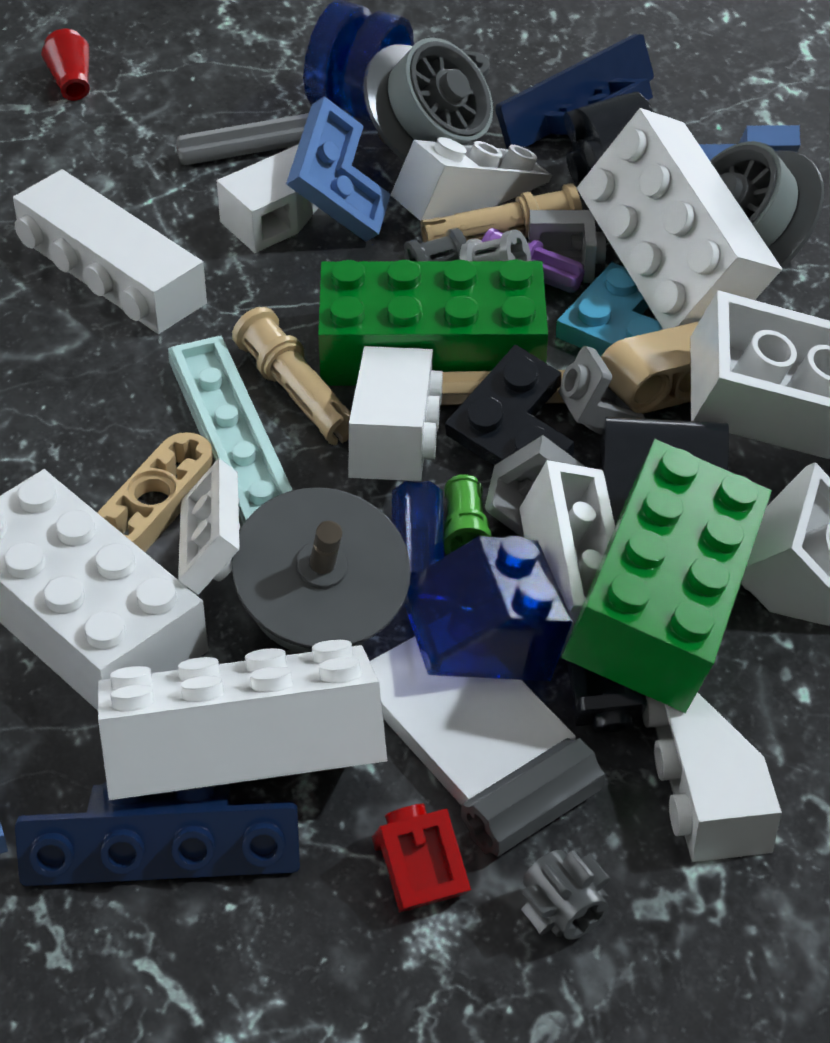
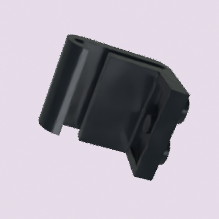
M605 417L600 446V464H602L615 526L654 439L685 450L697 458L728 471V423Z

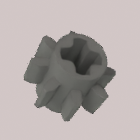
M564 850L551 851L540 857L527 870L523 879L526 888L523 889L522 894L528 902L521 910L540 935L552 930L557 937L564 935L565 938L570 940L580 938L592 931L606 916L608 903L605 900H607L608 894L604 891L603 887L611 879L591 854L580 859L575 851H570L569 854Z

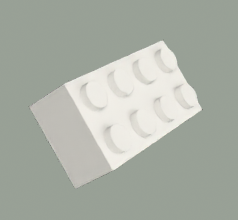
M639 108L577 187L578 192L662 329L700 321L717 290L756 300L782 270L684 122Z
M717 290L690 336L691 421L728 423L730 434L830 459V321Z
M43 469L0 496V623L97 711L98 680L111 679L110 674L113 671L132 666L149 667L151 673L178 670L179 663L199 658L208 652L203 600L49 472Z
M328 640L313 645L312 652L286 655L282 649H261L246 654V661L219 664L216 658L200 657L179 663L178 670L151 673L149 667L132 666L113 671L110 674L111 679L98 680V722L109 800L386 762L387 752L380 685L363 646H352V643L347 640Z

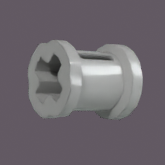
M516 229L504 232L501 238L486 242H482L477 238L467 240L465 244H462L460 250V260L509 261L517 259L531 261L527 240Z

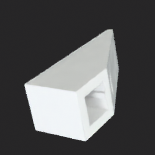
M439 137L436 142L413 140L391 196L421 221L498 206L519 196L521 193L548 183L552 175L536 163L537 156L533 152L518 145H510L508 149H501L482 141H475L473 146L462 145L444 137Z
M298 145L217 180L220 222L254 253L298 234L318 209L317 206L286 185Z
M698 692L686 713L646 696L647 707L642 718L646 728L655 727L658 740L655 741L654 755L657 774L661 781L670 780L673 795H670L669 798L672 829L675 836L685 835L691 861L700 862L773 853L782 812L764 756Z

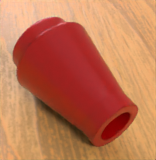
M59 29L52 32L45 40L42 48V58L59 85L62 96L71 101L83 99L90 91L88 82L89 44L77 31L72 29Z

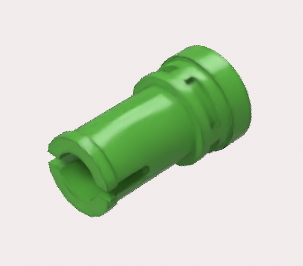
M468 474L454 476L444 486V496L447 503V518L444 522L443 535L444 551L451 560L464 564L483 560L490 554L493 547L489 521L483 513L482 484H477L478 479Z

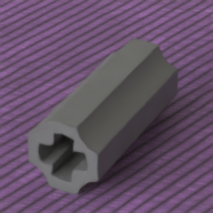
M566 738L462 803L461 818L470 832L471 839L486 855L493 853L496 856H500L602 790L605 783V774L596 760L595 752L580 738L575 741Z

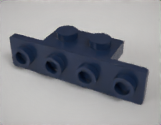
M633 34L497 104L495 111L506 149L510 145H518L525 148L549 134L568 135L564 124L565 112L631 92H640L647 101L653 98L649 81L653 80L654 73L644 35Z
M106 781L103 785H93L87 812L23 815L18 817L15 824L19 881L24 886L294 873L300 868L298 811L296 804L231 805L230 783L109 800Z

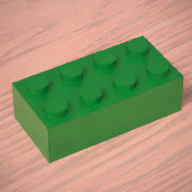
M515 259L509 261L343 260L321 262L318 333L321 379L328 386H356L364 346L433 349L432 370L443 372L492 371L515 344L546 363L548 325L543 261Z
M654 439L628 494L561 658L686 713L715 662L772 490L754 483L744 476L734 474L697 458L685 450Z

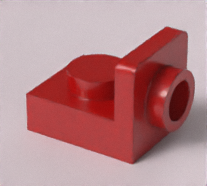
M415 804L394 810L385 815L387 824L380 826L371 838L375 851L382 850L399 912L462 896L471 891L447 808L427 813L425 804Z

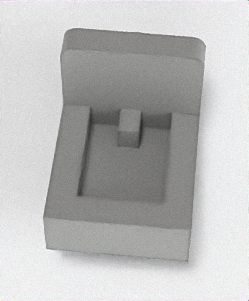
M530 210L528 243L534 240L541 241L544 249L581 262L585 270L583 283H592L595 276V264H605L606 236L603 232H596L595 218L591 211Z
M583 346L574 363L566 368L558 390L576 422L582 423L590 430L602 434L605 417L645 419L642 413L632 411L608 387L612 380V373L596 349Z
M544 435L494 465L485 509L490 515L522 538H524L519 508L545 462L549 460L585 467Z

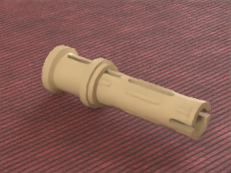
M573 183L563 184L560 191L535 196L531 192H524L516 197L515 202L481 208L441 218L421 220L422 240L426 242L444 237L447 230L459 228L466 241L474 238L482 241L485 233L490 228L497 229L502 233L516 229L527 238L530 210H582L581 200Z
M256 307L241 316L232 331V339L239 349L250 352L257 360V369L265 379L278 382L283 386L294 402L318 427L329 444L337 445L338 438L341 443L346 442L349 439L351 412L340 402L321 377L307 364L304 359V347L294 336L286 335L279 327L278 317L270 308Z

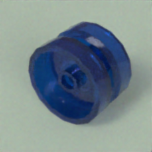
M336 0L329 4L315 25L305 55L303 82L305 95L309 103L314 104L325 96L343 111L347 109L350 116L372 122L364 96L366 68L372 57L385 47L398 44L414 45L413 29L409 19L380 10L371 14L369 8L344 0Z

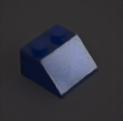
M478 536L410 577V584L404 601L428 675L550 681L573 623L538 540H528L519 536H508L506 538Z

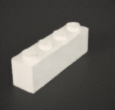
M63 169L13 196L17 219L15 221V230L25 246L31 249L34 248L53 261L61 271L69 272L88 285L93 293L98 296H104L121 308L129 318L134 321H140L157 334L162 333L207 304L204 263L202 260Z

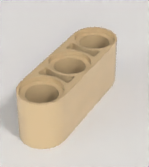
M699 321L624 338L612 344L601 355L602 360L612 373V380L608 387L635 413H648L691 402L690 336Z

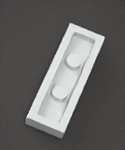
M220 458L181 500L178 581L197 595L201 593L213 578L216 581H221L232 571V557L239 551L240 524L238 504L240 499L238 498V472Z

